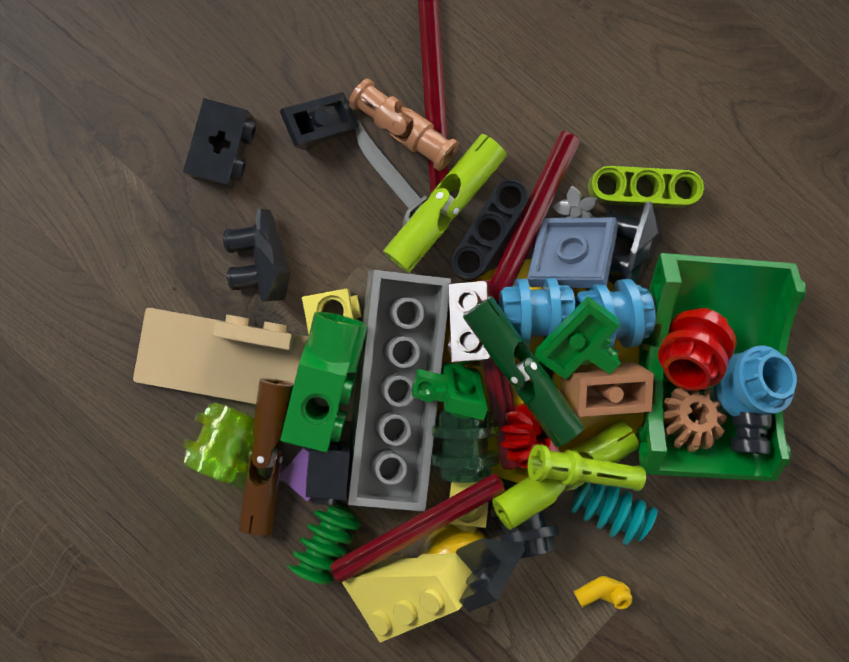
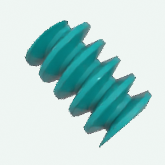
M587 482L578 487L572 498L573 502L570 511L574 514L582 506L586 508L583 518L586 522L594 515L599 516L596 526L599 530L608 523L612 524L609 534L612 538L623 531L625 533L623 545L627 546L634 539L638 542L642 541L651 530L658 510L655 507L646 509V502L642 499L632 502L633 494L629 491H624L619 495L620 487H606Z

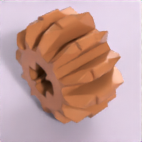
M677 388L671 393V398H666L663 401V410L665 411L663 412L664 424L668 425L664 430L665 437H669L671 434L675 437L674 448H679L685 443L688 452H695L699 449V446L702 449H708L714 444V439L717 440L723 435L724 430L720 425L726 422L727 416L717 412V409L722 406L721 401L712 402L710 400L711 389H706L700 394L698 390L685 391L682 388ZM692 415L696 420L692 422L689 416Z

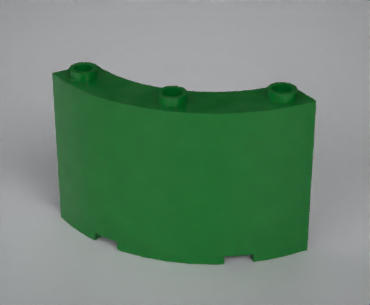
M660 253L649 288L651 296L654 297L655 327L650 336L643 339L639 345V365L654 373L652 411L644 412V427L637 428L640 466L645 469L646 474L776 482L784 467L789 465L791 458L790 446L786 443L783 411L771 414L772 427L767 430L765 436L771 442L770 454L731 452V439L737 436V433L732 425V415L723 410L722 406L717 409V412L727 416L726 422L720 425L724 433L719 439H714V444L710 448L702 449L699 446V449L695 452H688L685 443L679 448H674L675 437L672 434L669 437H665L664 430L668 425L664 424L663 412H665L663 410V401L666 398H671V393L680 387L667 379L664 368L661 367L658 360V350L663 339L668 335L670 323L676 315L688 310L707 308L726 318L729 326L734 331L737 344L733 355L742 353L755 346H768L786 356L794 317L799 303L803 302L806 294V285L800 278L796 263ZM714 386L708 387L707 390L711 389L710 400L712 402L718 401L713 390ZM701 389V390H698V391H699V393L701 394V393H702L703 391H705L706 389ZM692 415L689 416L692 422L696 420Z

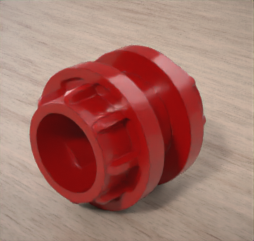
M707 308L688 310L676 315L671 321L668 335L663 339L659 347L658 360L661 367L664 368L667 379L676 386L686 390L707 389L718 384L725 376L728 361L733 356L736 348V336L729 326L727 319L719 313Z

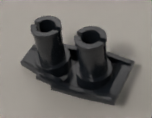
M649 201L645 204L640 218L614 213L610 210L607 211L604 217H616L618 223L616 236L634 241L629 255L613 251L609 274L623 277V279H631L636 285H640L645 269L652 262L656 247L663 239L659 211Z
M257 209L254 226L226 229L223 233V244L228 253L253 250L255 265L229 267L227 272L228 285L233 291L259 287L262 302L285 300L291 272L285 260L284 247L278 236L276 223L271 211L268 209Z

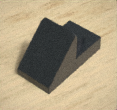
M344 92L285 107L279 111L294 147L304 151L311 149L322 140L350 133L358 127Z
M483 538L456 550V554L473 572L467 578L466 584L468 586L459 599L468 612L498 600L526 549L522 543Z

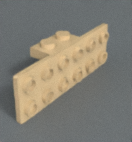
M147 308L144 315L133 380L137 383L256 404L260 379H279L294 384L308 336L287 333V325L264 321L263 328L249 326V318L226 314L225 321ZM356 381L348 405L342 404L341 407L342 411L347 412L346 421L351 422ZM314 397V401L318 405L329 406L325 399Z

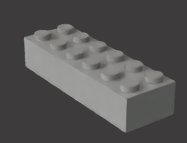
M381 270L368 271L363 322L368 325L357 368L345 500L348 505L413 511L426 510L438 400L428 403L412 396L411 388L417 369L441 374L449 303V284H451V279Z

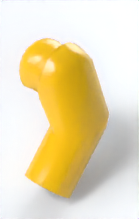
M600 576L573 591L582 608L598 599L614 604L615 608L619 610L628 608L632 603L630 588L624 582L607 576Z

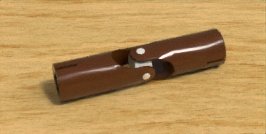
M271 378L259 380L252 429V442L254 446L249 455L238 528L246 534L265 536L273 532L283 460L281 450L283 441L280 440L294 385L289 381ZM273 467L270 479L262 477L257 468Z

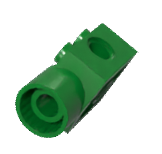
M314 312L308 340L298 365L280 441L326 453L332 441L339 442L347 417V412L342 411L341 407L342 404L348 405L349 399L352 396L357 375L350 373L356 372L368 328L366 323L334 313ZM314 397L325 399L329 406L318 405L314 401Z

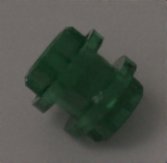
M445 408L439 412V422H436L435 426H431L432 436L442 438V450L432 452L431 464L439 467L440 477L449 482L471 483L479 482L492 475V466L499 464V452L488 450V438L499 435V424L491 422L490 411L487 410L484 420L472 417L470 419H460L453 416L450 412H446Z

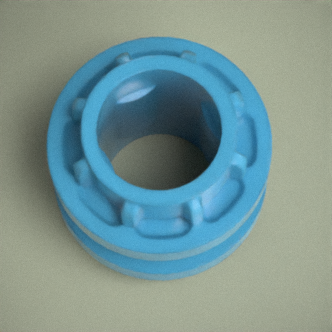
M545 278L544 287L537 290H530L527 279H516L514 287H505L500 291L499 306L529 347L531 336H544L545 340L575 310V298L569 285H559L556 278Z
M631 279L617 280L613 285L612 292H609L606 285L593 284L592 288H586L585 291L579 292L575 297V308L589 296L619 318L620 327L610 336L611 343L609 346L611 347L614 346L616 338L625 348L637 347L654 330L656 314L653 298L648 289L636 285Z
M755 346L731 357L728 361L725 376L718 384L714 385L713 390L717 400L721 401L722 409L726 410L733 417L740 415V412L771 415L783 411L791 403L797 384V375L788 357L771 347Z

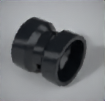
M740 412V415L732 416V425L735 427L737 436L731 439L730 451L770 454L771 442L765 436L767 430L772 427V415Z

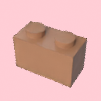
M633 361L620 362L621 364L610 375L595 364H589L588 366L583 364L567 379L561 377L560 392L578 417L651 412L654 373Z

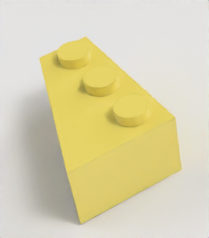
M456 553L421 554L418 558H403L402 555H392L389 559H383L342 583L378 641L383 642L458 611L463 606L459 599L468 586L466 580L473 572Z

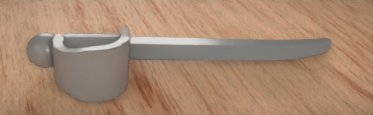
M357 120L356 137L363 154L409 208L403 218L404 226L409 220V216L412 213L414 214L427 201L428 196L425 195L420 198L377 148L360 121Z

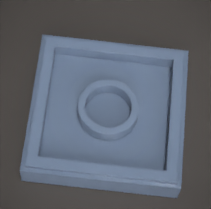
M616 217L544 218L538 231L527 278L530 287H544L545 278H556L559 285H569L571 288H592L593 284H602L607 287L618 230Z

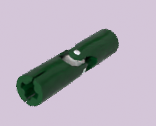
M492 296L487 297L462 316L555 447L566 444L583 431L585 426L549 375L541 367L525 341ZM515 358L520 361L517 365L515 364Z

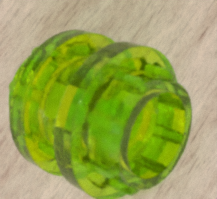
M213 402V404L208 405L205 413L197 412L193 421L202 426L196 442L189 439L184 440L181 448L186 450L187 453L183 462L186 467L228 484L233 481L237 472L242 474L245 472L247 464L238 460L244 445L254 446L255 435L252 433L254 419L235 409Z

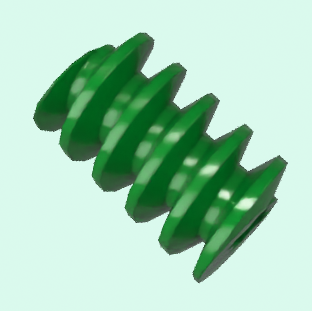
M336 502L335 505H326L328 507L327 511L315 510L314 514L321 521L320 525L308 523L307 528L314 534L313 538L301 537L299 540L307 548L306 552L294 550L292 554L300 561L299 565L287 563V567L292 572L310 582L324 585L331 584L333 576L329 572L331 571V564L337 560L336 557L346 555L347 549L342 543L350 544L355 538L348 529L359 530L361 527V522L355 516V513L339 502Z

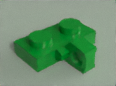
M587 296L535 349V357L564 379H567L581 364L588 366L591 362L610 375L621 364L618 359L619 352L609 346L611 343L610 336L620 327L619 318Z
M443 362L441 374L417 369L411 388L413 397L428 403L434 400L444 401L445 411L460 419H470L472 417L484 420L488 406L479 370L448 362Z

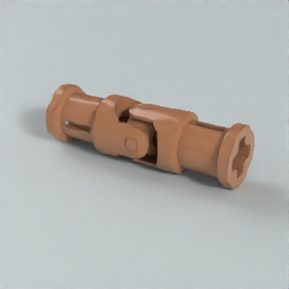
M364 79L352 92L349 99L350 108L356 111L360 109L374 119L375 126L380 129L389 130V134L414 153L420 152L434 162V168L438 171L445 169L455 157L459 149L458 141L445 138L434 130V125L412 109L406 108L396 97H388L376 89L372 80Z

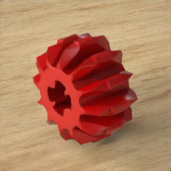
M524 403L517 405L515 411L505 414L508 425L499 429L505 433V440L500 445L508 449L506 459L517 462V466H521V468L528 469L530 452L537 444L547 446L550 451L559 452L558 447L554 446Z

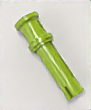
M537 444L531 450L528 458V474L535 481H542L545 478L559 480L562 485L567 486L581 481L633 489L634 491L642 490L646 482V472L641 466L582 458L574 450L567 449L562 453L550 451L547 446Z

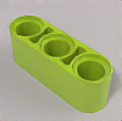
M605 166L592 175L587 188L590 197L598 198L597 203L645 206L649 201L655 207L685 208L701 198L704 184L697 173L689 170ZM600 176H609L614 180L616 184L614 194L606 195L599 190L597 182ZM639 178H646L653 184L654 190L651 197H644L636 190V182ZM677 180L686 181L690 185L691 195L688 199H682L675 193L674 187Z

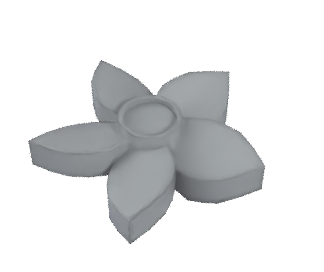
M571 186L567 193V200L557 202L553 208L558 213L567 215L566 218H593L589 210L595 206L598 198L586 197L582 199L581 192L574 186Z

